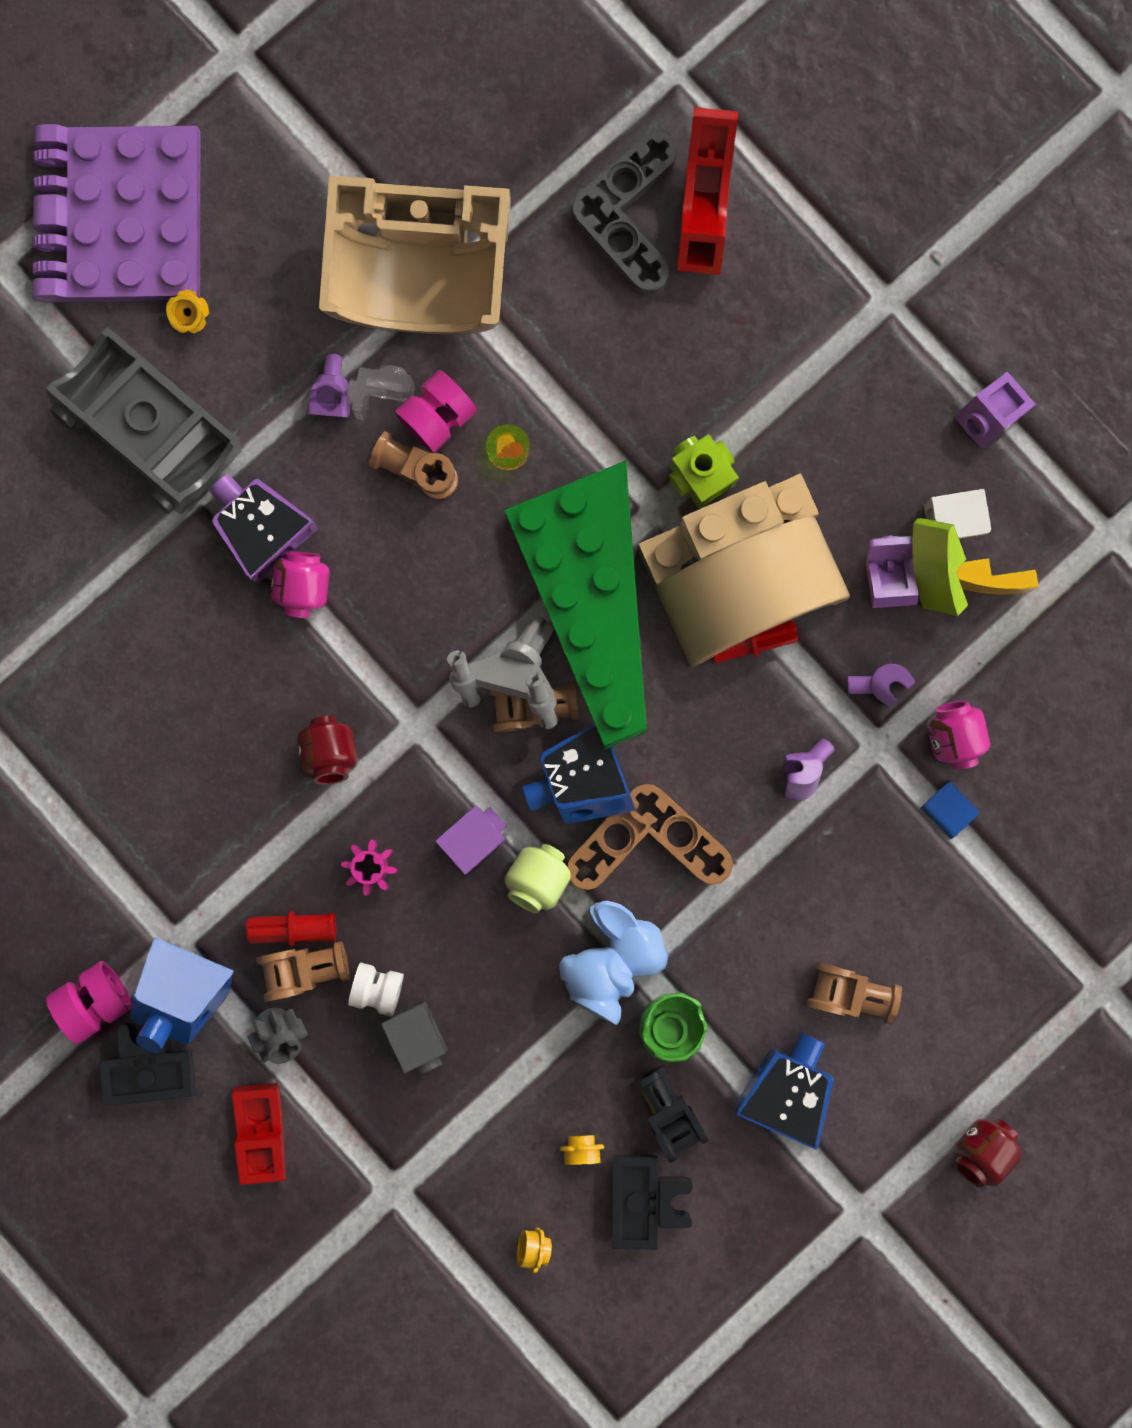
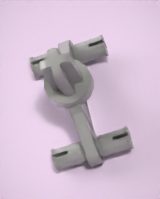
M537 616L528 623L518 641L509 642L503 652L469 664L463 651L461 654L459 650L451 652L447 657V662L452 671L449 679L454 691L460 693L463 705L467 706L468 704L469 708L477 706L481 701V697L476 687H483L527 699L530 710L538 716L539 725L542 728L545 726L546 729L553 728L558 722L554 711L557 701L553 689L540 668L542 659L539 656L553 633L552 624L546 622L543 617Z

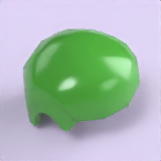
M684 993L661 994L646 1005L640 1016L639 1034L645 1049L651 1056L664 1062L673 1063L686 1061L700 1050L706 1035L705 1033L708 1030V1025L701 1010L702 1005L698 1000Z

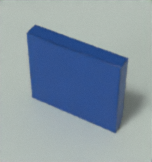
M950 781L946 782L920 807L950 839L957 836L980 813Z

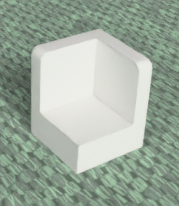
M984 489L931 497L924 504L926 519L954 524L959 539L985 535L991 531Z

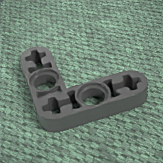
M651 132L644 136L576 195L573 202V220L579 229L636 292L644 296H654L662 292L668 281L669 268L664 257L623 212L673 169L677 156L676 143L672 137L663 132ZM653 147L657 151L662 148L666 149L665 161L662 162L658 158L651 161L646 166V174L649 176L645 177L640 166L649 159V148ZM620 172L631 173L637 180L636 187L630 192H619L612 184L615 175ZM586 202L591 206L597 203L601 204L600 217L608 224L601 235L597 233L601 230V222L592 214L587 217L583 216L584 203ZM611 218L615 219L613 222L609 223ZM622 231L631 236L633 245L628 251L619 253L610 248L608 239L615 232ZM640 249L644 251V253L640 254V262L649 270L653 267L658 268L657 282L655 283L651 279H646L644 282L640 280L641 267L633 260ZM633 260L630 267H627L625 265L626 263Z

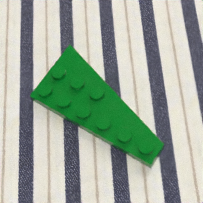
M625 460L505 510L506 517L605 750L647 733L628 474Z

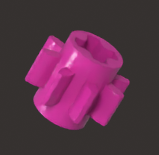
M370 840L368 851H362L357 845H352L351 850L355 854L352 862L346 861L341 863L342 867L351 869L353 875L348 879L346 885L351 886L357 882L362 883L364 895H369L372 884L376 883L383 890L389 889L388 883L384 878L387 873L394 874L398 872V869L390 867L387 861L394 851L388 849L382 854L377 852L376 840ZM369 855L374 856V863L381 865L380 873L372 874L371 880L366 879V872L359 870L360 862L368 861Z

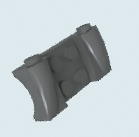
M108 327L100 333L94 346L74 369L65 376L51 382L45 388L50 402L54 406L50 409L51 414L67 429H70L73 425L81 430L86 427L145 477L150 488L153 490L149 497L167 514L172 510L182 514L242 452L240 439Z

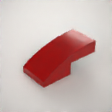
M279 1082L235 1086L232 1091L237 1131L235 1151L240 1185L285 1181V1146Z

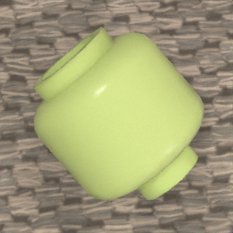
M542 844L540 848H523L505 876V884L509 890L508 898L519 907L532 913H539L541 909L548 910L554 908L571 877L570 870L563 863L565 859L564 854L547 844Z

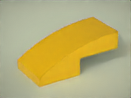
M989 558L964 562L956 570L962 589L995 595H1014L1030 593L1039 587L1036 570L992 576Z

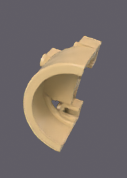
M329 175L319 309L326 315L344 322L397 332L454 335L480 333L495 328L499 324L505 242L508 240L510 189L464 185V190L380 184L376 183L373 178ZM375 222L377 237L359 232V226ZM468 230L477 233L480 240L467 243Z
M801 473L768 487L766 481L694 511L683 516L678 527L638 544L639 554L690 667L700 665L726 649L789 620L829 605L835 606L849 599V591L817 523L816 517L819 512ZM692 559H696L695 563L681 570L683 564L685 566L691 563Z

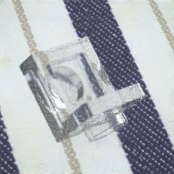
M381 365L380 370L359 367L357 380L351 379L349 382L347 405L352 406L356 419L365 420L369 396L405 402L411 395L414 396L415 384L412 375H406L405 369L392 365Z

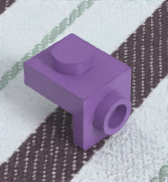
M890 535L869 541L865 566L872 608L917 605L919 593L912 561V536L897 537Z

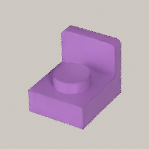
M1006 372L978 393L955 415V418L980 448H985L1036 404L1014 378Z

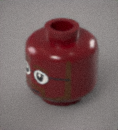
M316 717L310 721V726L304 728L298 734L297 745L300 769L304 775L313 778L314 783L319 785L341 783L347 780L348 774L357 767L358 758L354 731L347 724L337 722L336 717Z
M983 1118L977 1119L953 1146L956 1158L954 1166L967 1181L981 1188L984 1185L997 1186L1004 1181L1022 1158L1021 1149L1016 1142L1019 1136L1008 1123L1001 1119H997L995 1122Z

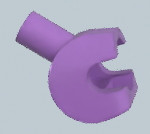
M327 354L325 356L323 374H320L315 379L310 388L311 394L306 414L349 417L350 388L348 381L340 376L343 361L341 356L337 354Z
M884 664L877 667L871 676H848V694H873L879 701L890 707L897 701L889 690L890 684L896 681L905 689H909L915 683V680L903 666Z
M822 738L809 752L785 755L783 773L788 774L787 783L784 786L786 798L804 800L816 792L823 770L822 763L834 752V747L829 741Z

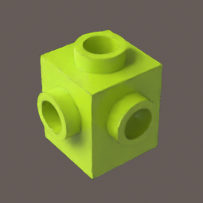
M709 434L699 441L696 436H692L673 450L676 456L671 460L670 468L673 472L669 474V478L682 497L688 494L698 509L705 507L736 486L739 477L731 467L735 461L729 449L722 441L715 443ZM702 466L706 468L707 471H700L696 467Z

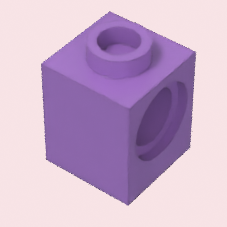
M476 805L440 836L436 842L460 870L467 875L507 840L501 833L507 825L491 807L483 812Z

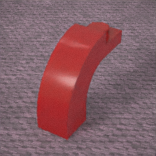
M694 107L684 185L677 271L721 275L738 111Z

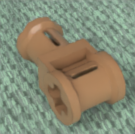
M384 431L379 437L371 453L369 467L376 470L381 467L399 475L405 482L422 489L424 494L431 499H447L457 489L459 482L458 474L450 459L443 454L428 453L415 446L410 448L395 441L392 434ZM440 468H442L446 479L444 482L436 480L432 485L427 475L430 472L437 474Z
M575 681L568 682L566 687L552 688L556 701L565 702L564 704H556L554 711L557 718L570 717L572 722L579 721ZM489 689V695L494 696L497 722L492 725L493 732L527 730L540 726L538 716L530 710L527 699ZM509 698L512 699V707H513V717H512V718H510V715H509V705H508V699H509Z
M342 941L335 942L333 948L310 953L308 948L297 951L291 949L256 957L257 964L262 965L267 989V992L263 995L265 1002L302 994L304 991L316 988V983L338 978L342 982L350 981L349 964ZM329 962L333 964L332 966L315 969V965Z
M820 962L816 963L815 969L819 971L813 998L807 1000L806 1006L843 1016L847 1014L859 1017L861 1012L884 1018L886 1024H894L901 1003V985L894 984L890 988L868 982V977L855 974V971ZM866 997L881 999L883 1002L878 1003L866 1000Z

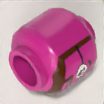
M286 551L285 558L277 559L273 564L270 589L272 602L284 607V615L300 618L310 617V610H316L326 605L330 576L328 566L320 562V555Z
M954 701L940 705L935 708V715L927 722L935 759L942 763H951L953 769H967L979 763L978 757L984 755L990 748L984 714L979 708L970 706L969 701Z

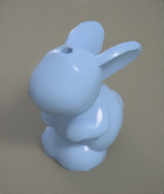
M601 901L589 908V914L595 926L610 939L609 946L606 948L587 949L576 955L565 956L559 964L561 980L565 982L571 1001L601 1019L617 1025L621 1018V1007L618 1000L621 997H630L633 993L634 984L632 978L657 975L666 968L669 955L664 946L660 929L649 921L635 919L632 912L621 904Z

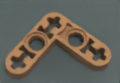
M644 784L630 792L635 809L639 806L638 801L635 799L639 793L645 797L653 793L658 798L654 805L660 812L664 814L668 806L675 811L674 815L663 822L659 832H656L651 827V824L657 822L658 819L649 812L641 816L634 810L608 816L574 853L567 866L570 870V881L573 885L586 890L596 888L603 883L647 833L696 878L707 884H718L725 881L732 872L733 861L729 852L660 788L655 785ZM674 822H685L692 830V839L684 847H675L667 839V829ZM621 824L629 831V843L623 849L613 850L606 845L604 832L610 825ZM701 836L708 842L707 845L701 847L707 855L713 857L719 853L723 857L720 861V866L724 870L720 875L714 872L709 873L707 876L704 875L701 870L705 864L697 855L693 856L691 862L684 857V854L696 847ZM593 841H597L602 851L614 857L615 860L607 866L605 860L602 859L595 867L596 873L599 874L597 879L592 881L590 878H585L581 882L576 878L579 869L575 863L580 858L586 862L589 861L597 853L590 850L589 846Z

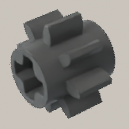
M274 1007L263 1011L257 1016L256 1020L253 1021L256 1032L247 1035L253 1052L259 1053L262 1062L270 1060L272 1063L282 1064L291 1061L299 1054L302 1049L299 1039L308 1036V1033L301 1018H296L293 1009L285 1011L282 1008Z

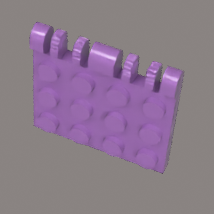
M57 124L34 126L33 145L38 150L33 152V162L43 167H67V178L57 175H43L33 178L34 190L40 193H54L33 197V229L44 233H67V236L58 234L34 235L33 248L43 252H67V263L59 261H38L33 263V275L43 278H37L32 281V299L46 303L169 301L171 297H176L177 293L182 290H192L200 298L201 132L198 126L64 127ZM56 194H67V197Z

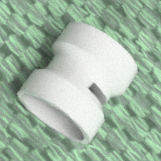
M360 962L352 984L348 1005L360 1009L366 1006L374 1007L379 1014L393 1017L404 974L391 970L387 973L377 972L374 966Z

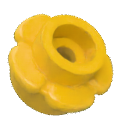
M182 290L177 293L176 297L169 299L166 305V314L170 325L180 333L187 331L197 333L206 325L205 318L209 315V307L204 298L197 297L196 292ZM185 308L191 309L192 313L190 316L184 314Z
M595 1135L568 1137V1146L560 1147V1151H564L565 1165L601 1163L600 1149H604L603 1144H595Z
M535 1228L534 1231L523 1230L517 1245L516 1258L518 1267L529 1268L530 1273L533 1274L538 1272V1268L541 1265L547 1266L551 1257V1239L546 1238L544 1231L540 1228Z

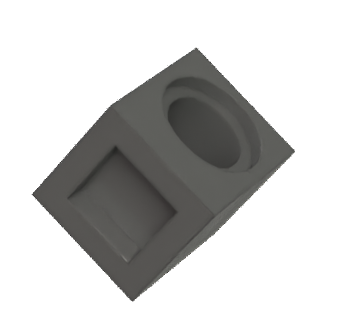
M426 1001L381 1023L404 1073L415 1069L419 1076L442 1065L440 1056L446 1054L448 1048Z

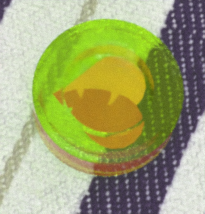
M504 424L490 432L486 441V451L489 460L494 466L502 470H514L521 467L528 459L530 443L526 433L521 428L512 424Z

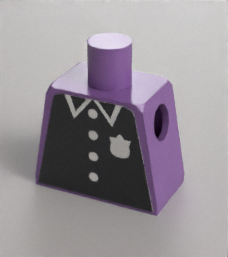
M227 474L220 478L210 489V493L224 507L213 517L212 522L246 575L257 585L272 572L273 564L277 559L285 558L286 551H295L318 530V527L306 514L258 478L253 480L243 490Z

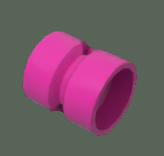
M439 369L421 385L422 395L420 397L411 395L394 411V414L404 427L431 453H435L451 438L450 429L452 427L461 428L478 412L476 406L465 392L446 373Z
M99 961L79 974L78 984L67 982L46 996L47 1006L53 1019L65 1036L75 1044L82 1043L100 1031L101 1021L112 1023L132 1010V1000L126 987L114 970L104 961Z

